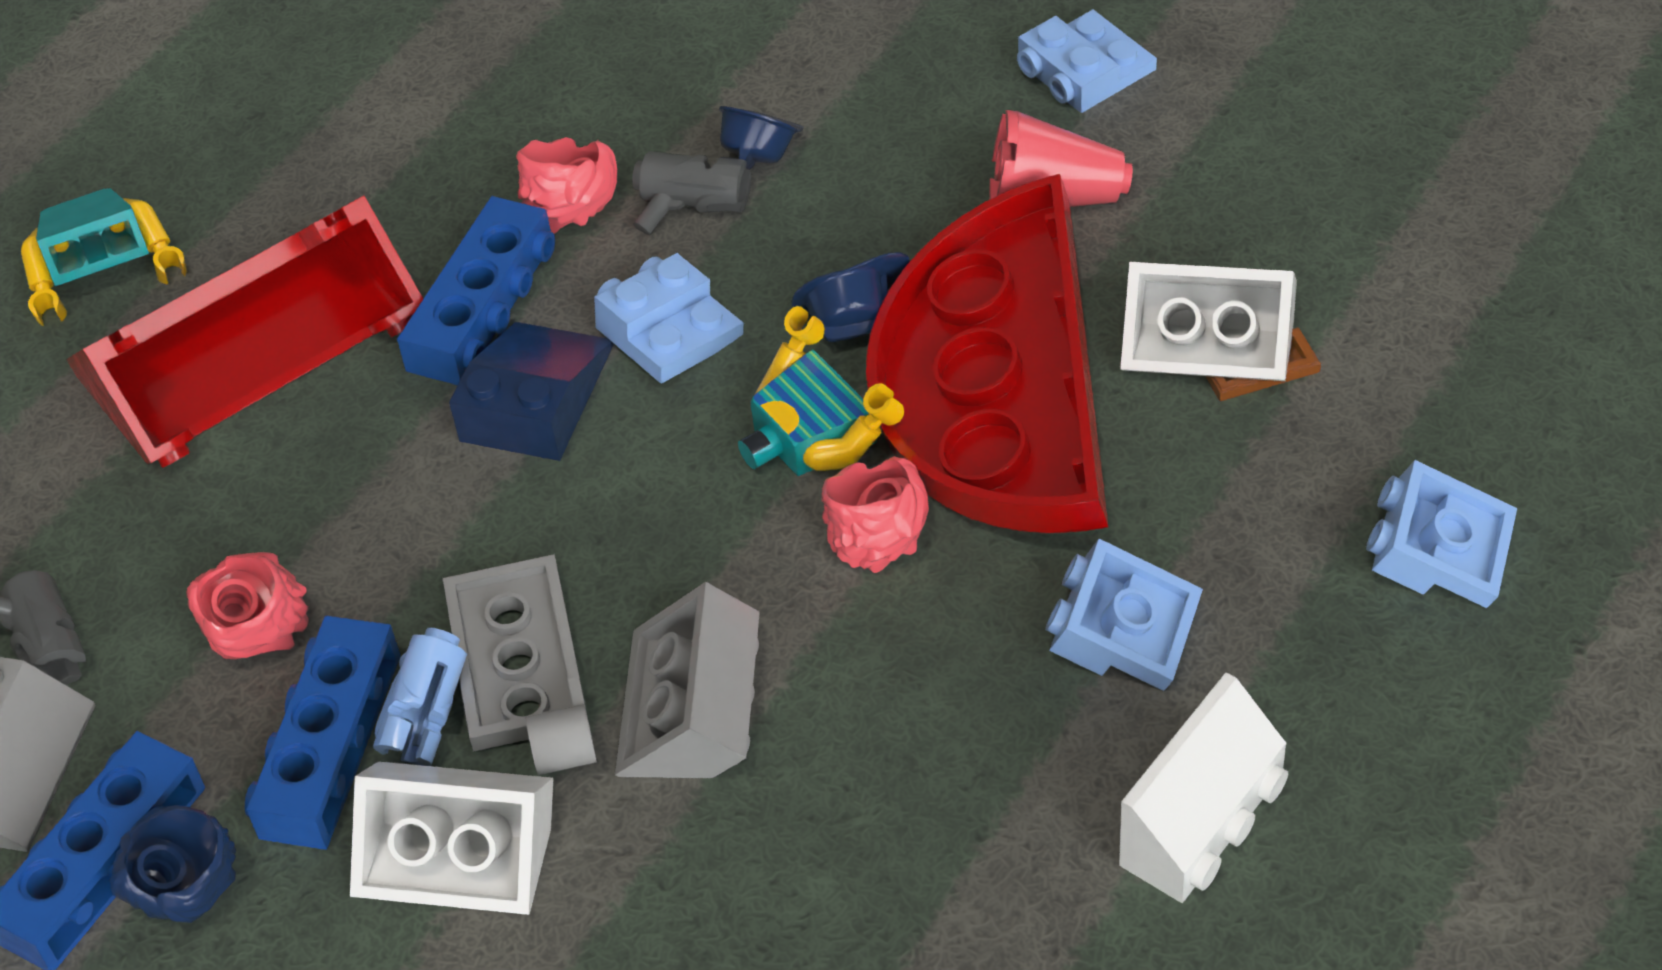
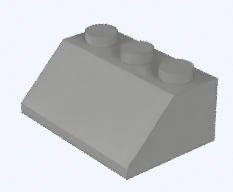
M704 582L633 630L615 776L714 778L746 759L750 746L748 734L751 703L755 694L753 686L755 658L759 648L757 636L760 612L715 586Z
M0 657V848L28 852L96 705L94 701L26 661Z

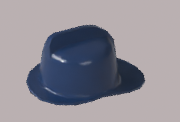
M720 106L719 111L722 112L721 146L725 150L739 156V159L746 160V169L748 170L752 169L756 162H779L794 133L803 131V126L767 114L727 106Z
M901 252L887 253L848 269L819 276L805 283L794 293L791 300L792 306H801L808 311L809 316H816L820 319L825 329L823 338L828 342H836L871 333L878 310L888 293V289L891 288L902 270L910 262L909 257Z

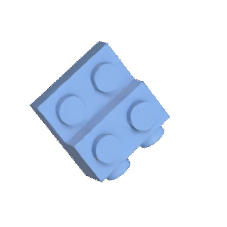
M1094 9L1068 24L1059 17L1054 16L1018 37L1017 61L1022 72L1029 78L1037 77L1049 87L1052 95L1058 102H1068L1080 113L1156 70L1157 58Z
M678 253L664 260L660 257L649 258L641 266L638 274L623 282L617 278L610 279L600 287L597 295L594 296L595 328L661 384L716 354L743 335L744 323L710 296V279Z
M1416 460L1412 462L1399 478L1391 476L1385 483L1377 504L1378 507L1387 511L1385 520L1381 519L1377 522L1366 546L1367 551L1376 554L1372 571L1423 595L1436 584L1485 608L1491 605L1499 595L1517 508Z
M1098 539L1085 557L1079 554L1074 556L1064 575L1062 585L1071 589L1067 601L1059 599L1046 624L1045 630L1055 635L1049 651L1101 676L1110 666H1113L1164 691L1174 679L1203 589L1108 542Z

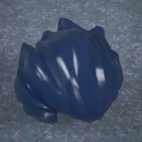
M178 805L157 806L138 820L131 830L120 839L119 845L121 848L116 852L115 860L112 863V876L109 879L112 894L130 904L134 909H141L148 917L192 923L209 911L219 896L236 880V872L231 867L236 858V848L234 847V842L230 840L228 829L222 827L214 816L207 815L199 809Z

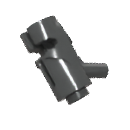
M654 151L647 152L643 160L636 162L633 170V187L635 190L640 191L641 198L644 201L649 202L633 223L634 227L650 235L668 210H679L684 206L696 207V210L702 213L742 212L747 204L751 188L750 170H745L747 161L720 157L711 167L706 155L690 156Z
M35 570L16 574L5 583L0 591V622L5 628L12 631L13 635L10 638V646L18 660L26 661L65 685L79 680L82 674L77 663L86 662L85 653L79 635L74 631V621L67 613L55 579L47 572Z

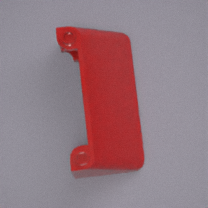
M363 195L157 310L87 346L66 360L76 377L146 464L157 460L160 466L164 468L190 453L186 443L194 439L196 435L370 336L385 329L390 337L398 335L413 316L423 297L366 197Z

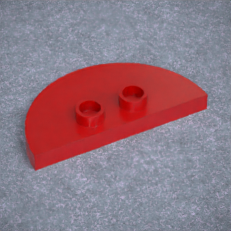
M1056 174L1008 190L980 204L959 217L929 241L907 264L889 289L872 327L866 357L868 389L879 383L886 385L894 392L893 398L899 401L904 408V416L900 422L890 426L883 423L880 425L883 435L895 457L906 458L916 466L927 495L945 507L970 519L996 527L1040 533L1081 532L1109 527L1070 202L1061 174Z

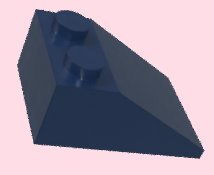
M515 322L469 362L449 401L459 442L560 461L614 343L608 338Z

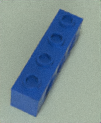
M494 196L490 197L397 338L406 372L458 385L469 362L489 345L495 333L502 334L509 323L512 306L518 297L524 298L527 296L532 286L533 273L541 261L547 262L553 254L555 235L551 232L546 209Z
M325 616L317 637H312L308 641L304 654V669L298 683L292 684L287 692L284 718L278 732H273L267 741L264 767L258 782L253 781L250 784L245 797V813L250 818L259 840L327 850L401 656L390 624Z
M136 731L122 748L116 750L108 759L102 772L84 793L79 794L73 799L66 814L44 839L39 840L32 847L24 863L6 884L0 887V946L43 970H56L115 899L111 891L109 879L112 876V863L115 860L116 852L121 848L119 845L121 837L130 831L134 824L153 808L174 805L191 807L206 787L193 758L139 731Z

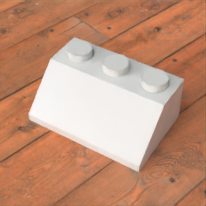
M1129 262L1121 370L1285 381L1295 311L1297 280L1294 271Z
M1228 673L1221 677L1121 801L1119 866L1181 903L1185 901L1195 887L1203 891L1211 884L1221 865L1219 855L1229 843L1237 847L1245 840L1255 820L1253 811L1262 800L1272 803L1282 791L1288 778V771L1283 769L1286 742L1236 677Z
M389 762L373 764L355 776L350 897L529 915L551 831L553 778Z

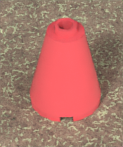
M1005 110L1006 114H1002L993 150L992 162H995V179L990 178L989 200L1008 190L1056 174H1061L1070 207L1116 203L1120 193L1128 194L1132 181L1133 166L1131 163H1125L1124 152L1019 111Z

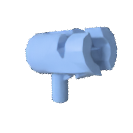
M427 628L424 635L412 636L407 651L399 660L400 670L391 685L376 724V738L373 748L377 752L384 755L388 754L389 750L402 751L401 761L421 766L432 765L442 736L440 731L448 719L453 703V695L467 653L458 647L460 639L457 636L436 628Z

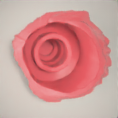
M567 137L548 143L532 140L517 152V167L520 176L518 182L519 189L517 191L518 198L522 199L521 203L546 209L550 229L554 234L572 222L579 226L586 225L588 218L594 217L596 213L602 211L613 197L617 184L615 155L608 145L598 140L580 148L576 147L575 140Z
M894 456L871 469H867L864 463L857 462L845 467L835 476L825 480L821 497L824 503L822 518L824 523L828 525V543L832 551L837 552V557L842 562H847L852 568L860 566L863 569L869 568L873 573H877L883 570L891 561H896L901 554L912 555L917 551V539L925 524L929 505L924 483L919 476L916 466L911 461Z
M257 552L227 556L216 568L209 569L207 572L196 577L194 581L190 582L186 590L188 607L193 613L195 621L199 624L202 634L208 639L211 649L224 659H241L264 653L290 650L295 646L292 633L303 632L309 623V618L306 615L308 606L302 598L307 592L306 587L297 582L296 577L279 564L278 556L274 553Z

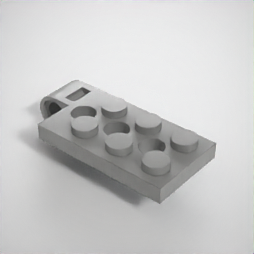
M555 554L443 578L452 634L460 639L458 647L467 653L459 679L473 752L529 740L537 775L597 763ZM508 610H517L523 613L517 621L510 624H500L494 621L499 614ZM515 655H526L532 658L526 666L520 669L511 670L503 667L504 662ZM523 701H535L540 704L538 710L528 716H516L511 713L512 709Z

